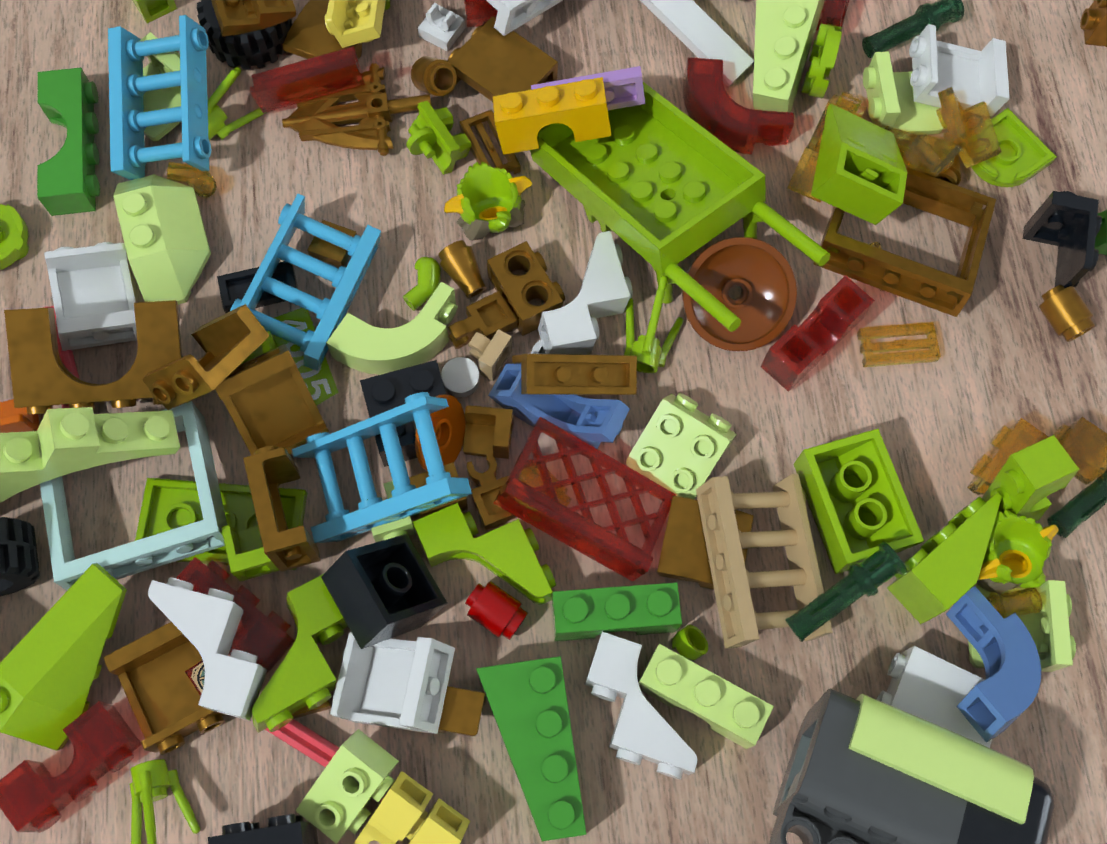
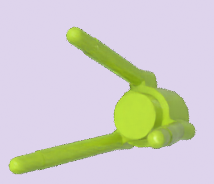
M240 67L231 70L208 99L209 140L215 135L223 140L232 131L274 108L272 103H268L225 125L224 121L228 117L216 104L241 73Z
M666 276L660 278L646 335L638 336L637 341L634 338L633 298L629 299L626 306V348L624 355L637 356V371L656 373L658 367L665 366L667 354L684 322L682 317L676 319L662 347H660V340L655 337L668 281Z
M165 759L147 761L130 769L132 783L129 784L132 797L131 844H141L142 803L147 844H157L153 802L166 798L168 796V788H171L191 831L195 834L200 832L198 821L180 785L177 769L168 771Z

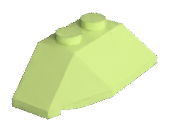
M155 174L118 183L113 197L128 261L144 301L176 300L178 305L186 303L192 293L191 289L199 279L211 255L194 188Z

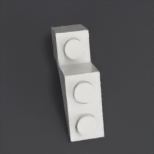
M611 231L601 232L597 235L578 296L561 308L542 312L538 331L545 354L590 355L596 340L599 339V326L596 318L624 313L629 299L632 298L633 289L630 278L628 276L624 277L621 267L623 262L622 251L619 244H614Z
M169 577L167 584L152 580L148 590L150 600L197 648L203 659L205 680L198 705L208 710L250 721L252 707L258 699L267 670L256 664L258 658L256 655L232 649L231 655L228 656L244 611L233 602L234 595L213 588H209L207 595L192 591L193 584Z
M602 631L585 685L591 687V694L598 698L615 702L617 696L624 699L609 748L618 750L616 758L635 765H640L642 759L658 764V773L681 780L683 773L687 775L695 773L697 766L695 752L654 709L641 692L637 678V664L642 645Z

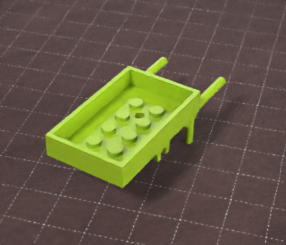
M644 82L645 104L608 110L612 136L575 142L573 131L564 124L555 123L543 127L538 133L539 149L530 150L532 160L583 204L590 222L593 223L598 220L602 232L612 230L649 262L656 272L658 286L662 276L668 278L663 300L665 304L673 301V284H676L730 332L735 331L740 326L741 319L677 264L742 218L744 237L757 239V222H765L819 266L825 265L830 259L831 255L829 252L765 203L766 186L764 173Z

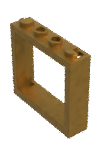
M906 167L908 173L903 199L904 204L969 227L956 276L839 234L838 230L845 211L834 206L820 244L831 256L825 265L819 267L954 317L959 315L973 292L996 199Z

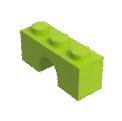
M1055 435L1011 454L982 499L986 501L998 492L1002 496L998 512L1009 510L1018 516H1026L1027 519L1032 518L1038 521L1052 504L1047 496L1065 488L1080 469Z

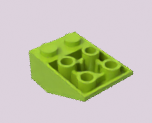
M830 104L827 108L811 196L877 225L901 206L904 199L908 172L894 133L836 105Z
M998 492L986 501L980 496L949 520L943 529L928 539L920 547V550L912 557L906 559L892 572L897 579L887 589L920 624L948 610L977 583L1002 499Z

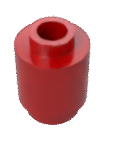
M491 581L486 587L479 583L465 602L470 607L467 616L498 638L503 635L510 640L528 615V612L521 608L522 603Z

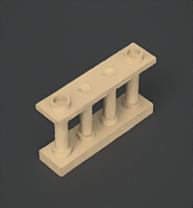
M791 474L772 486L773 492L733 493L730 490L728 476L712 477L696 489L725 649L742 647L759 640L758 630L801 626L804 641H812L833 633L831 626L832 615L826 603L806 510V494L801 487L799 474ZM777 508L781 530L741 532L737 526L734 510ZM785 546L789 570L748 572L746 569L742 549ZM793 586L798 610L756 613L753 608L750 589Z

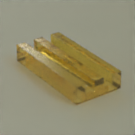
M934 322L860 328L857 332L858 340H861L860 353L864 356L862 360L863 367L937 362L941 357ZM927 335V339L918 340L904 339L894 340L892 342L871 343L870 340L877 338ZM927 348L930 349V350H921V351H908V352H895V353L873 354V353H876V352L914 350V349H927Z

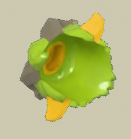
M476 162L473 167L469 166L468 172L465 173L464 178L457 184V196L452 197L445 203L444 212L460 214L461 217L458 219L457 224L462 227L464 234L469 240L483 239L489 232H504L509 226L516 228L524 224L523 208L525 201L522 200L521 194L532 186V182L526 176L512 178L510 172L507 173L504 168H493L491 165H487L486 162H481V164Z
M1009 510L999 511L977 581L978 585L989 592L998 593L1012 590L1016 587L1028 589L1040 587L1044 584L1046 576L1042 569L1044 561L1051 552V541L1059 530L1057 525L1053 524L1042 528V525L1036 523L1032 518L1027 519L1026 516H1018Z

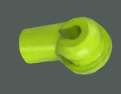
M421 257L415 263V269L418 270V285L403 295L404 301L413 311L429 300L440 284L441 268L434 258Z

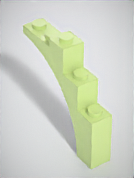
M93 407L47 409L37 431L0 433V503L19 492L76 471L142 457L176 454L180 448L173 411L94 414Z

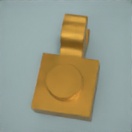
M497 291L467 306L466 314L468 318L455 322L448 327L451 332L449 339L455 349L467 345L476 332L492 340L498 329L506 333L516 328L518 320L500 291Z

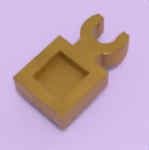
M491 454L486 455L487 464L489 465V469L486 472H477L472 461L467 462L469 478L474 483L480 485L471 490V496L485 530L522 516V509L508 476L496 480L497 463Z

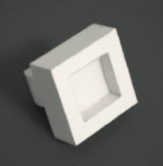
M434 3L426 13V18L418 27V35L420 38L448 52L466 28L465 18Z

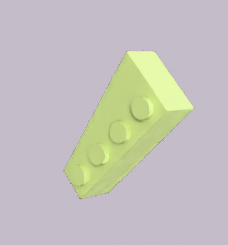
M756 0L753 75L754 115L788 122L825 0Z

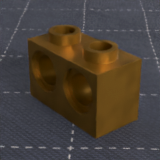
M527 241L487 260L488 278L496 292L500 291L518 320L517 328L522 336L538 329L542 312L563 307L565 295L557 281L551 282L546 274L547 266L544 258L539 251L533 252ZM515 269L527 271L526 274L521 276L514 275L511 272ZM539 298L546 303L541 306H533L528 302Z

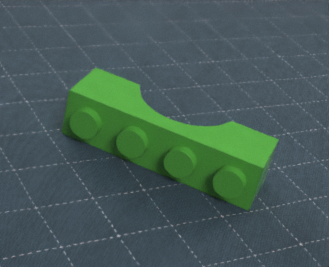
M81 67L38 72V104L51 123L67 128V137L60 151L51 159L37 165V198L51 216L96 211L95 197L100 196V184L95 174V165H99L100 157L97 145L94 143V134L99 133V123L94 112V104L98 103L99 97L95 83L93 81L89 82Z

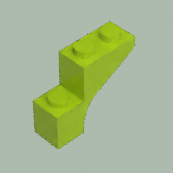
M458 502L413 521L415 531L431 567L450 560H472L486 567L533 603L542 605L552 600L553 592L551 588L556 586L553 574L547 563L540 566L534 553L539 550L535 535L530 527L524 530L519 519L476 538H473V536L479 532L470 511L462 513Z
M322 575L287 593L286 606L294 619L297 636L291 649L252 707L253 725L258 733L266 728L270 732H274L291 722L294 712L305 706L312 710L324 704L332 697L330 692L335 689L336 677L319 650L317 643L321 642L322 645H327L337 640L344 634L343 629L347 627V623L321 578Z

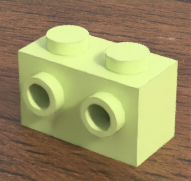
M358 729L340 746L295 811L337 844L348 830L355 835L369 818L372 812L366 806L372 798L379 803L393 785L395 780L389 775L399 761Z

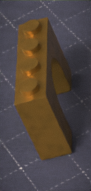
M177 301L134 303L138 342L136 359L131 369L122 378L106 384L83 381L74 376L65 367L58 351L54 308L4 310L14 408L27 407V414H44L47 409H53V405L69 404L70 408L93 407L95 409V402L111 401L112 408L137 406L136 399L153 398L150 389L143 382V378L148 373L182 358ZM153 398V405H161V403Z

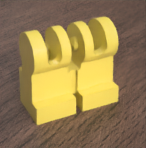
M401 771L353 844H368L374 840L380 844H398L397 841H403L405 837L410 840L409 844H460L470 820L440 798L437 799L427 813L425 808L433 793Z

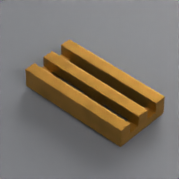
M492 109L459 122L461 132L465 133L471 141L470 150L479 164L486 162L489 165L470 128L472 126L475 127L495 168H504L507 173L513 171L514 174L521 172V165L515 153L505 154L508 163H502L482 122H488L501 148Z

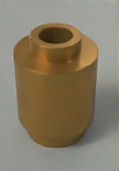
M424 56L419 58L411 69V80L418 90L434 96L449 94L457 82L456 71L452 64L446 60Z
M1060 284L1041 296L1044 302L1039 306L1040 310L1057 335H1063L1067 342L1082 336L1095 327L1091 320L1093 314L1073 286L1064 288Z

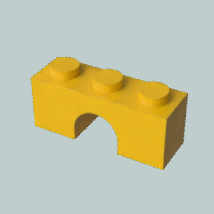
M603 77L493 96L494 121L503 155L539 149V131L543 127L555 123L564 124L571 128L574 133L575 142L612 136Z

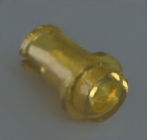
M1036 588L1022 589L1004 594L994 591L989 594V597H986L1003 618L1014 613L1017 616L1039 613L1042 610V599Z

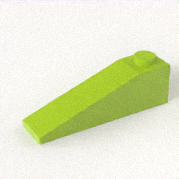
M93 563L0 662L1 733L58 751L65 746L85 718L90 702L86 700L92 682L99 677L102 668L99 660L106 639L111 638L127 592V589L98 563Z

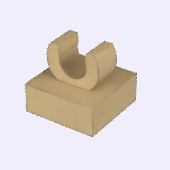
M499 329L492 340L478 332L475 333L468 346L471 347L469 354L479 361L480 375L491 381L495 379L512 352V336Z

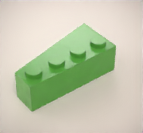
M561 656L476 668L541 841L587 835Z

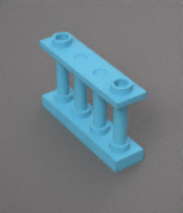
M187 15L179 16V35L140 41V38L121 26L108 28L111 172L129 180L145 177L146 163L182 158L183 162L201 171H209V157L211 156L212 149L208 137L206 50L208 49L209 41L206 29ZM180 51V71L143 76L144 56ZM181 86V106L144 112L143 95L146 91ZM182 122V142L145 148L144 130L146 127Z
M297 194L292 205L287 203L282 209L278 224L281 226L243 299L237 298L230 311L246 304L267 332L270 331L271 334L300 346V351L304 352V366L318 371L329 350L326 342L345 317L380 244L381 230L367 225L362 236L356 234L352 237L305 216V196ZM298 228L347 250L348 255L351 256L347 267L340 266L336 268L289 247L288 244L296 229ZM280 260L333 282L332 286L336 289L331 299L325 297L321 300L271 278ZM263 292H268L317 314L316 318L320 319V322L315 332L308 330L306 333L256 311L255 308Z
M428 392L415 393L407 396L404 399L405 404L331 434L323 432L311 435L306 438V444L292 449L293 457L315 458L329 513L325 515L326 522L311 527L314 543L339 542L370 531L373 527L395 522L472 494L468 478L451 477L450 472H445L430 414L449 407L447 399L431 397ZM411 421H415L429 475L425 479L427 485L419 488L410 483L396 427ZM381 434L394 485V490L391 491L392 497L383 501L381 497L377 498L363 440ZM348 447L361 502L358 503L359 510L351 513L349 510L344 509L331 453Z

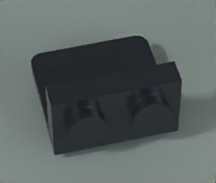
M1053 191L1024 226L1023 239L1058 246L1055 287L1060 284L1064 288L1076 287L1080 279L1088 271H1092L1097 264L1099 251L1095 249V237L1100 230L1102 222L1101 216L1098 215L1099 200L1077 196L1069 191Z

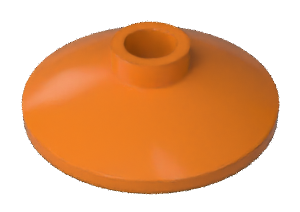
M441 394L436 397L447 399L449 407L431 413L430 416L443 465L455 462L461 451L465 435V415L462 405L455 397ZM416 429L415 450L417 459L423 469L427 471Z

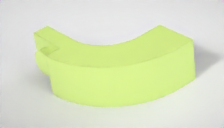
M440 282L420 313L407 324L395 328L375 327L347 313L326 342L332 358L352 369L378 375L430 361L449 342L446 325L452 321L458 308L454 288Z

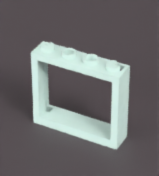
M192 401L170 410L173 411L177 433L181 431L186 432L203 520L75 559L63 478L61 476L40 484L54 583L68 590L93 563H98L117 580L225 546L221 527L227 525L205 417Z

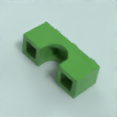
M677 582L554 591L552 593L555 641L595 639L602 631L606 633L633 631L636 632V635L677 632L682 625Z

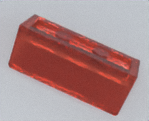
M352 46L251 75L254 86L250 87V91L262 112L265 113L364 85L365 82L356 50Z

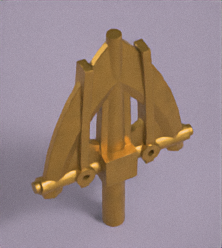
M372 63L369 71L343 79L320 91L313 97L297 100L298 109L288 118L282 119L284 128L290 127L298 132L301 141L317 140L343 148L378 150L380 155L386 156L389 153V149H394L391 138L387 137V133L391 131L389 123L392 122L391 114L419 110L417 108L418 103L427 100L432 106L431 96L426 94L388 100L385 84L381 85V80L385 78V68H379V65ZM358 100V102L337 105L340 102ZM358 122H360L359 125H355V126H347V127H339V126H337V125H342V124H350V123H358Z

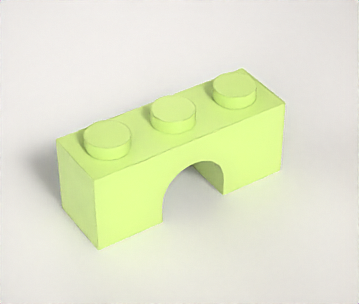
M658 644L638 681L642 692L671 708L676 706L693 713L710 725L709 729L745 749L756 745L774 707L661 644Z

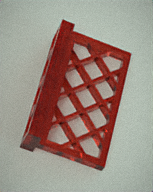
M539 417L508 479L500 489L493 504L630 581H634L647 573L653 561L651 553L670 511L672 498L676 494L546 419ZM541 432L555 439L559 449L558 453L542 455L537 441ZM531 452H532V453H533V456H534V459L528 460V458H529V456H530V454H531ZM581 454L587 457L594 472L577 476L571 456ZM562 459L569 478L552 483L546 463ZM537 465L544 485L533 488L518 479L523 468ZM616 474L623 478L628 492L612 496L605 476ZM596 478L603 498L587 502L580 482ZM572 485L578 505L568 508L559 503L555 489ZM649 493L662 500L658 511L646 515L639 495ZM630 498L637 518L622 522L615 502ZM606 504L613 525L602 527L594 522L590 508ZM654 520L652 526H650L649 521ZM640 524L646 539L642 549L629 542L624 528Z

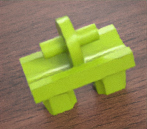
M428 100L420 102L417 106L419 115L408 129L411 136L407 141L406 147L413 155L424 153L426 158H432L443 175L451 173L456 161L468 156L471 141L465 133L451 135L449 131L452 130L454 121L447 107L433 109Z

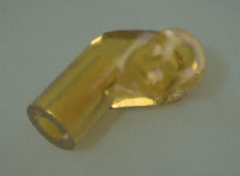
M168 163L167 179L186 182L190 187L194 188L198 196L203 198L210 197L215 193L217 188L216 182L208 171H201L189 164Z

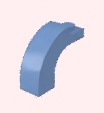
M521 363L505 364L488 395L504 409H512L513 415L525 423L565 442L591 449H598L601 442L613 443L615 437L620 433L623 422L630 410L621 400L590 399L578 395L521 394Z
M974 586L954 603L946 615L974 646L984 663L985 680L975 685L956 707L984 741L988 742L1004 732L1032 704L1040 688L1041 663L1035 642L1017 614L1014 613L1003 618Z

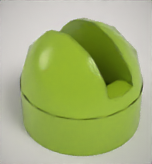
M687 625L678 631L672 639V649H677L680 653L679 655L694 661L708 652V642L704 634L696 626Z

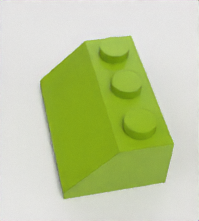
M879 429L804 449L793 464L796 473L799 474L801 486L805 491L806 499L835 574L875 563L924 542Z

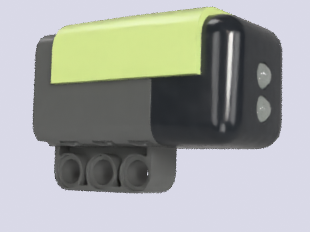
M830 688L807 712L798 732L775 803L773 815L777 816L769 844H787V832L799 836L803 844H1047L1055 808L1054 795L1047 784L1034 777L1033 769L1029 765L865 694H861L854 699Z

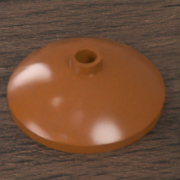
M732 237L718 241L703 250L695 258L687 271L692 278L741 319L740 326L735 331L730 332L686 292L682 291L683 307L690 325L700 337L715 347L728 351H748L762 347L774 340L785 329L793 315L797 299L794 273L785 257L777 249L764 241L749 237ZM733 286H739L741 289V295L737 299H731L729 296V290Z

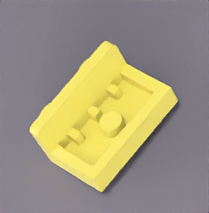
M329 0L327 14H325L324 18L328 32L336 37L342 48L362 42L368 43L380 38L386 0Z

